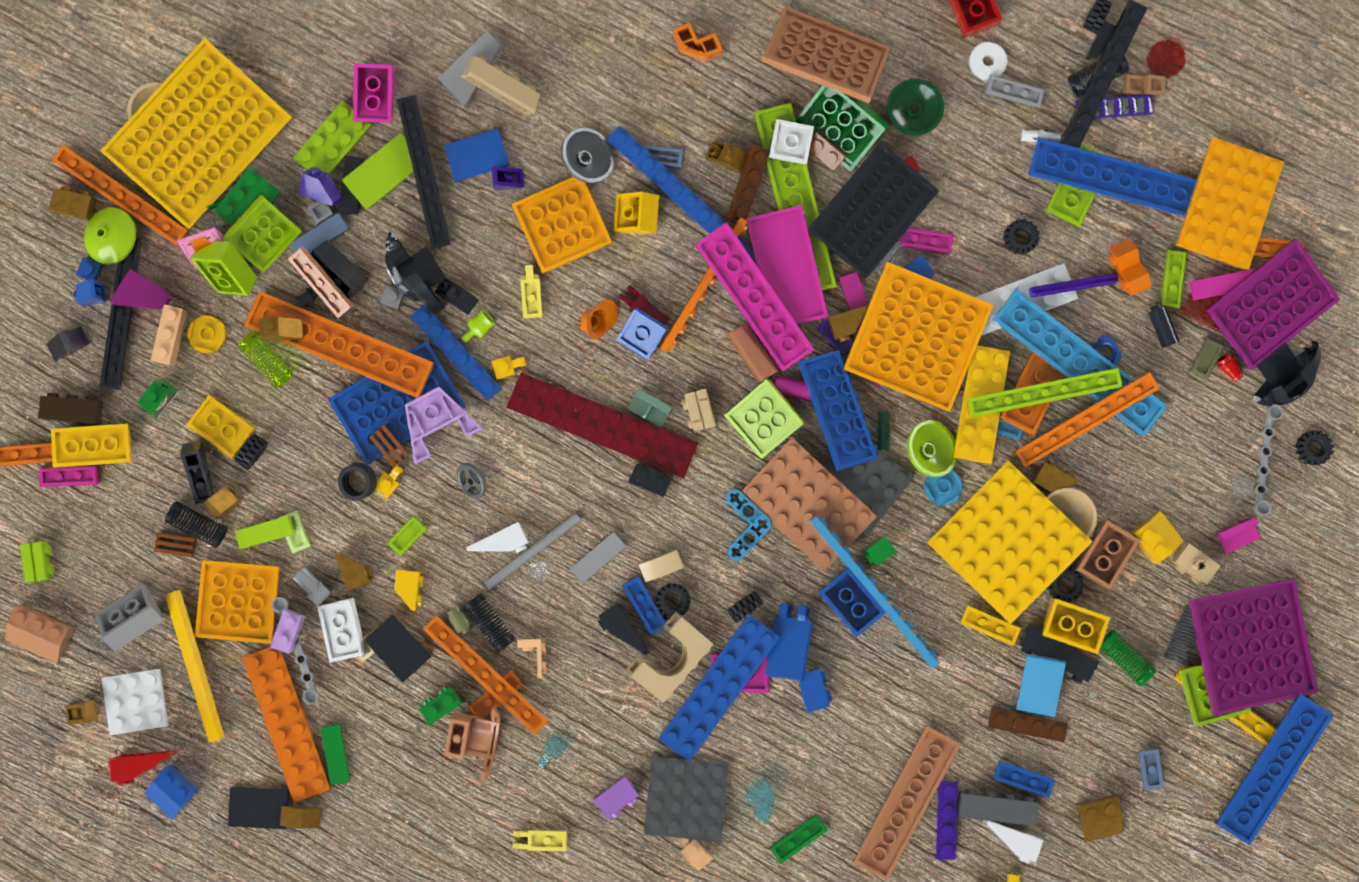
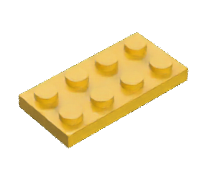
M130 424L51 429L52 462L54 468L132 462Z

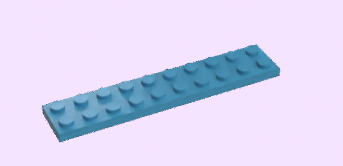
M1017 289L1013 291L992 319L1066 378L1118 368ZM1119 369L1122 386L1133 381L1131 377ZM1120 388L1088 395L1098 402ZM1150 394L1115 416L1144 437L1166 409L1167 405Z

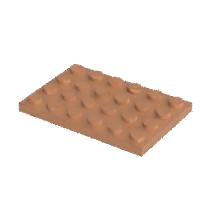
M785 6L765 50L762 62L870 103L891 47Z
M794 437L782 447L741 491L823 571L838 558V555L808 519L813 515L818 518L821 516L828 524L826 526L830 533L834 531L840 538L838 543L842 547H848L877 517L867 505Z

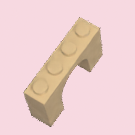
M676 611L663 627L676 637L682 645V655L678 663L670 669L657 670L637 656L625 670L662 703L673 695L678 685L685 681L686 676L698 666L701 658L707 655L713 646V643Z

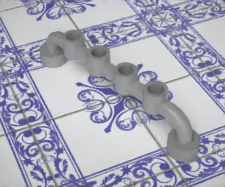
M1279 405L1268 407L1265 427L1260 431L1263 445L1258 449V455L1261 457L1260 465L1255 469L1258 475V482L1253 487V493L1256 495L1254 512L1259 516L1268 515L1271 511L1270 503L1263 500V497L1267 492V486L1265 485L1266 476L1270 472L1268 460L1272 454V448L1270 447L1271 438L1275 435L1273 422L1281 419L1284 415V410ZM1266 430H1269V436L1266 435ZM1264 448L1267 450L1266 455L1263 453ZM1261 467L1265 469L1264 474L1260 471ZM1259 486L1262 487L1261 493L1258 491Z
M277 597L272 601L271 607L275 612L283 613V610L288 609V601L284 597ZM298 635V643L294 646L295 662L300 665L302 672L301 680L306 683L308 689L303 694V701L308 705H312L318 702L320 695L314 686L313 680L315 675L309 671L307 665L308 655L303 653L301 647L302 637ZM301 655L305 658L303 663L299 661ZM306 674L311 676L309 681L305 678Z

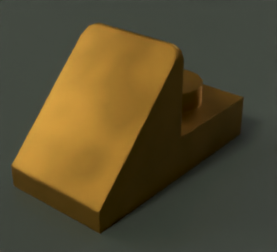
M95 701L65 706L68 725L94 722L98 719Z

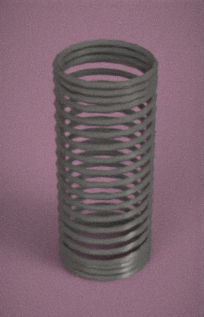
M1187 604L1183 608L1184 612L1180 616V622H1177L1179 625H1176V631H1173L1172 641H1169L1171 644H1168V650H1165L1166 652H1164L1163 656L1165 659L1186 667L1188 661L1180 657L1188 660L1189 658L1177 652L1191 656L1179 649L1192 653V651L1183 647L1191 650L1194 649L1180 642L1195 647V645L1184 640L1196 644L1195 641L1186 638L1189 637L1197 641L1196 638L1185 634L1188 633L1196 637V634L1187 631L1195 632V630L1186 627L1194 628V626L1188 624L1194 623L1190 621L1193 618L1189 617L1192 616L1190 605Z

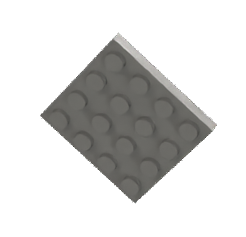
M878 448V458L873 462L868 461L836 471L831 457L825 465L835 477L877 515L862 532L865 537L870 534L914 477Z
M652 756L644 835L721 843L728 764Z

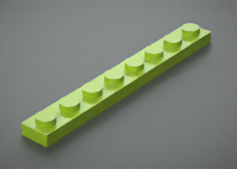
M1119 368L968 398L967 402L970 416L973 418L1121 388L1123 386Z

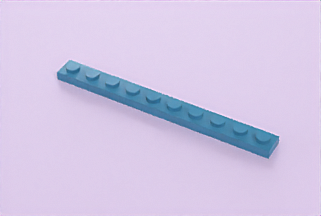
M815 515L808 519L843 563L885 610L887 616L926 663L933 669L939 665L936 661L938 656L931 648L929 650L926 649L924 646L926 642L919 634L915 635L911 631L913 626L909 621L901 619L899 615L902 613L895 605L891 606L887 602L889 597L883 590L880 592L877 590L875 580L870 575L867 577L862 572L865 568L858 560L856 562L853 561L850 557L853 554L846 546L842 547L838 543L840 538L836 533L828 531L826 521L821 516L818 518Z

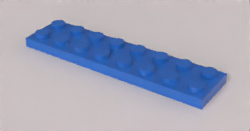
M749 614L663 731L659 740L686 760L691 761L779 640L780 636Z
M1298 693L1215 824L1250 845L1334 715Z

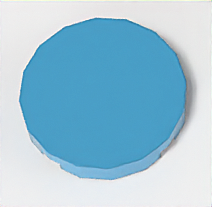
M953 470L941 477L927 476L925 479V494L936 505L946 506L953 504L962 493L963 484L961 477Z

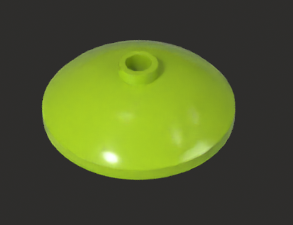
M115 207L104 208L96 212L88 221L84 232V244L88 254L95 261L103 264H115L125 259L132 251L136 240V227L133 219L127 212Z
M927 420L913 427L908 437L907 448L909 457L918 471L929 477H941L949 473L956 463L957 459L953 458L955 439L946 426L937 421Z

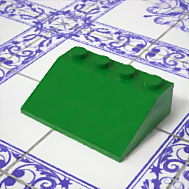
M823 85L796 119V123L814 126L812 137L819 131L847 156L841 164L850 172L891 125L862 100Z

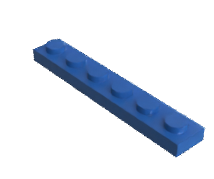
M425 304L410 316L487 401L502 389Z

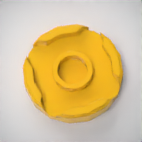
M203 315L191 322L187 337L195 350L202 353H213L224 345L227 331L219 319L211 315Z

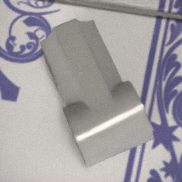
M306 567L301 569L293 578L307 593V597L317 606L332 593L330 588L321 580L319 581Z

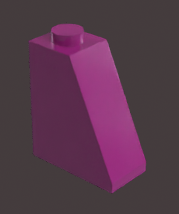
M130 269L109 303L117 306L160 311L164 305H169L171 299L168 297L171 293Z

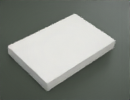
M354 598L317 606L329 662L366 655Z

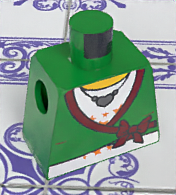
M165 379L155 380L139 399L138 404L143 410L158 420L179 390Z

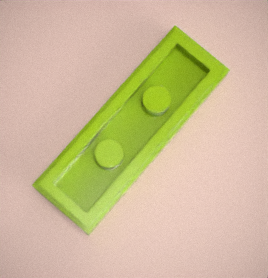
M1169 249L1166 251L1160 299L1162 307L1180 308L1187 252Z
M286 516L236 530L235 534L239 549H244L294 535L295 532L291 517Z

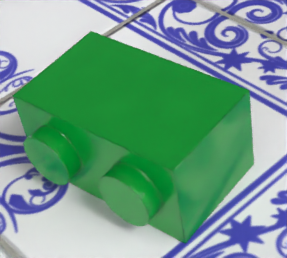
M881 536L863 549L865 560L875 566L880 565L896 553V550L885 536Z

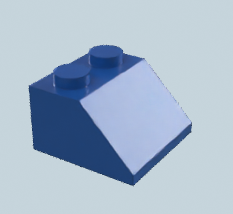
M169 765L152 781L144 794L173 820L199 790L176 768Z

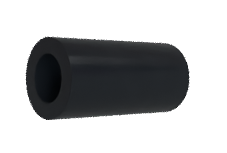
M1161 304L1151 307V312L1148 315L1161 348L1180 342L1167 307H1162Z

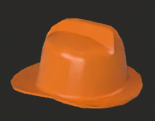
M604 300L595 308L586 310L582 315L579 328L588 333L590 338L594 340L600 339L616 323L618 318L617 305L614 301Z

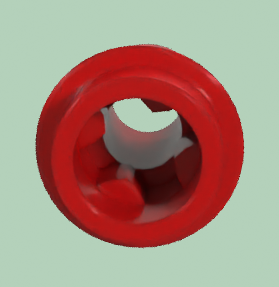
M1230 353L1224 354L1217 360L1218 368L1228 375L1233 382H1237L1243 377L1235 357L1231 356Z

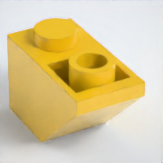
M396 570L394 590L411 610H418V607L422 605V595H419L420 588H423L424 576H421L422 572Z

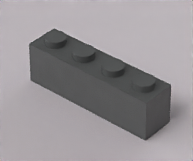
M965 789L964 792L959 791L957 815L959 817L1037 826L1039 803L1034 801V797L1022 796V799H1018L1013 794L1003 793L1002 797L995 796L996 793L984 791V794H977L976 790Z

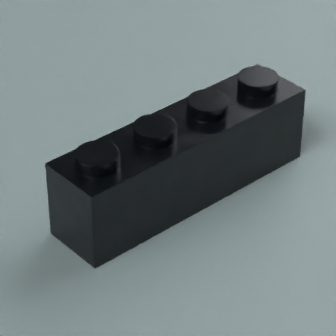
M1027 625L1017 644L1022 647L1020 651L1026 654L1033 653L1041 657L1066 661L1064 674L1066 672L1072 674L1071 678L1081 684L1083 681L1089 683L1099 664L1098 661L1061 641L1043 636V631L1032 625Z

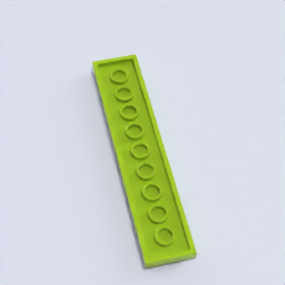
M791 103L754 112L762 148L767 150L771 149L776 119L796 123ZM768 155L766 164L778 211L802 205L808 229L819 216L807 165L769 158ZM808 231L822 291L837 288L827 246Z

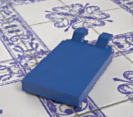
M781 603L779 616L774 618L772 630L780 638L768 654L765 676L804 681L813 624L809 623L810 608L799 605L797 618H791L792 606Z

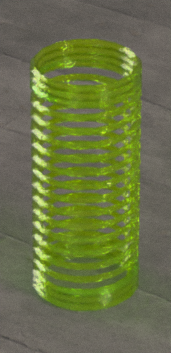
M253 331L239 342L237 348L243 352L245 357H248V360L257 367L259 372H262V375L269 380L268 382H271V385L278 389L293 376L294 372L288 369V366L284 364L282 359H279V356L274 354L275 352L270 349L268 344H265L263 339L258 337L259 335Z

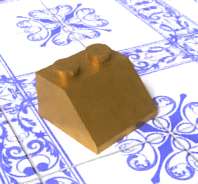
M1110 795L1076 804L1085 842L1123 833V816L1118 797Z

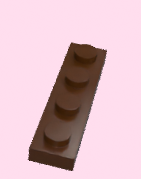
M750 144L727 218L738 220L740 217L744 220L748 218L770 150Z
M991 708L987 727L1064 742L1068 723Z

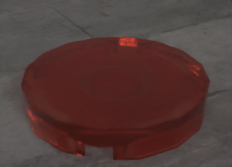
M1173 40L1158 41L1150 48L1147 54V64L1151 72L1157 76H1165V78L1177 75L1183 69L1186 61L1184 49Z

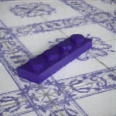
M941 781L938 786L936 859H956L958 781Z

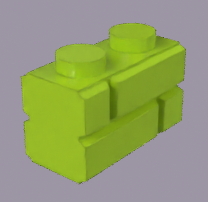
M47 541L21 544L20 551L24 582L32 583L52 580L54 566L50 564L49 556H52V549Z

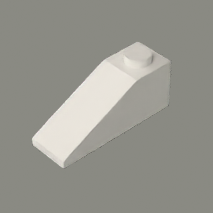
M517 522L466 547L467 551L515 550L518 553L527 548L526 544L529 541L520 523Z
M984 821L1019 856L1018 860L1028 864L1030 861L1036 863L1044 840L994 821Z

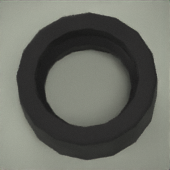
M354 463L345 467L338 477V487L341 493L352 501H359L371 496L377 486V477L374 471L364 463ZM353 471H359L365 477L366 489L361 493L355 492L349 484V474Z

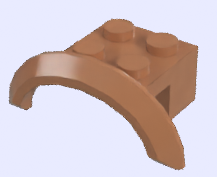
M496 707L492 708V719L454 712L450 718L444 756L464 759L467 754L486 758L480 782L490 775L500 727V714Z

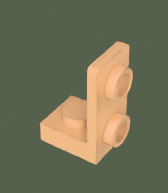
M542 638L518 639V648H522V651H534V647H537L538 678H542L543 674H546V662L542 661V654H546V644L542 643Z

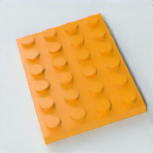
M1212 137L1176 246L1243 270H1249L1284 162Z

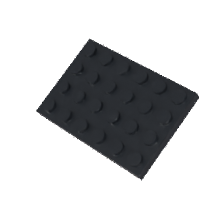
M881 141L810 225L808 231L866 279L939 190Z

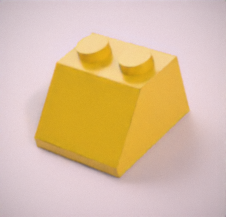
M647 192L616 194L614 232L655 234L657 232L659 195Z
M1160 510L1129 533L1140 540L1138 546L1152 564H1159L1184 541Z

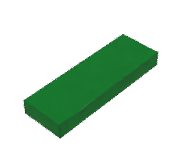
M341 724L322 727L321 733L330 785L350 782Z
M815 814L769 848L780 864H782L828 829L818 815Z

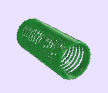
M1116 629L1110 631L1103 638L1100 649L1105 654H1108V657L1113 659L1115 664L1121 666L1120 669H1123L1125 674H1128L1130 679H1133L1139 687L1146 684L1155 675V667L1150 662H1147L1145 657H1142L1130 643H1127V640L1122 638V635Z

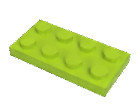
M342 100L293 158L307 170L311 167H317L331 175L372 125L369 122H353V109Z

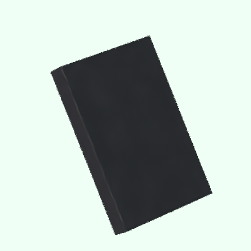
M393 614L364 639V642L402 683L431 657Z
M230 787L228 827L287 829L286 826H280L281 807L288 806L289 790Z

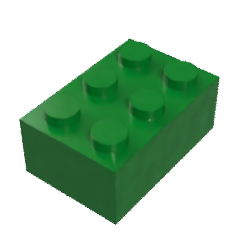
M249 167L214 210V213L230 226H233L260 195L272 204L281 192Z

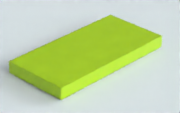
M399 133L342 179V182L366 210L414 173L406 138L402 133Z
M1084 144L1080 146V149L1102 154ZM1058 184L1045 211L1080 227L1096 193Z

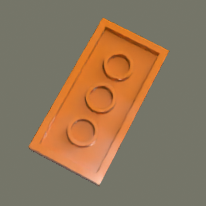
M1032 351L1013 389L1062 380L1064 375ZM1050 402L1003 411L999 419L1033 436Z

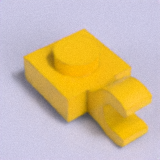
M511 356L491 361L497 380L516 375V368L527 365L524 357L512 361Z
M396 465L390 475L384 472L377 480L376 490L388 499L400 485L396 480L403 473L404 469Z

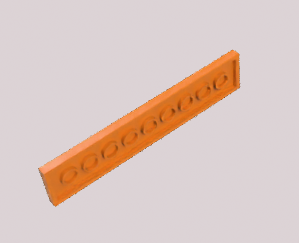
M259 291L244 324L246 328L260 333L259 318L282 317L303 320V339L282 340L280 342L416 398L421 396L434 366V363L261 291Z

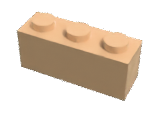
M164 305L150 361L175 367L188 311Z

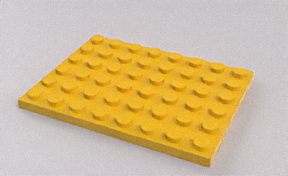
M204 38L100 151L190 230L207 211L206 207L212 205L292 117Z

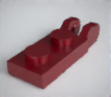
M628 285L627 289L637 298L633 303L622 293L618 296L632 312L637 307L663 325L669 321L660 310L642 294L640 295L631 285Z

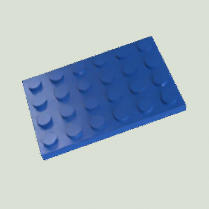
M428 341L410 350L409 353L434 363L421 396L440 387L464 409L466 405ZM364 377L328 399L366 465L384 456L369 438L383 425L388 428L401 445L411 440L405 404L413 401L416 397ZM383 431L381 434L394 449L398 448ZM377 436L376 439L387 453L391 452L379 436Z

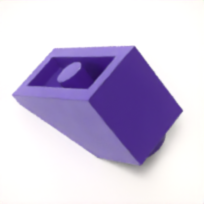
M311 167L302 172L299 194L331 206L342 201V195L328 173L321 171L317 167Z

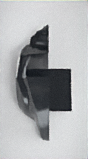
M390 231L385 245L387 252L385 254V265L395 286L409 300L426 302L437 310L444 309V306L439 302V298L433 292L432 287L444 280L446 276L428 248L424 247L410 257L398 238Z
M1312 341V346L1310 348L1305 347V351L1296 357L1285 343L1258 364L1257 367L1266 381L1254 394V401L1263 406H1272L1273 404L1284 405L1304 396L1312 387L1321 362V350L1318 342Z

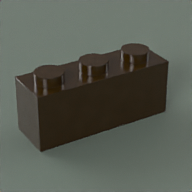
M47 393V396H40L38 419L101 425L103 402L97 401V397L85 396L84 400L78 399L77 395L66 394V398H60L59 394Z

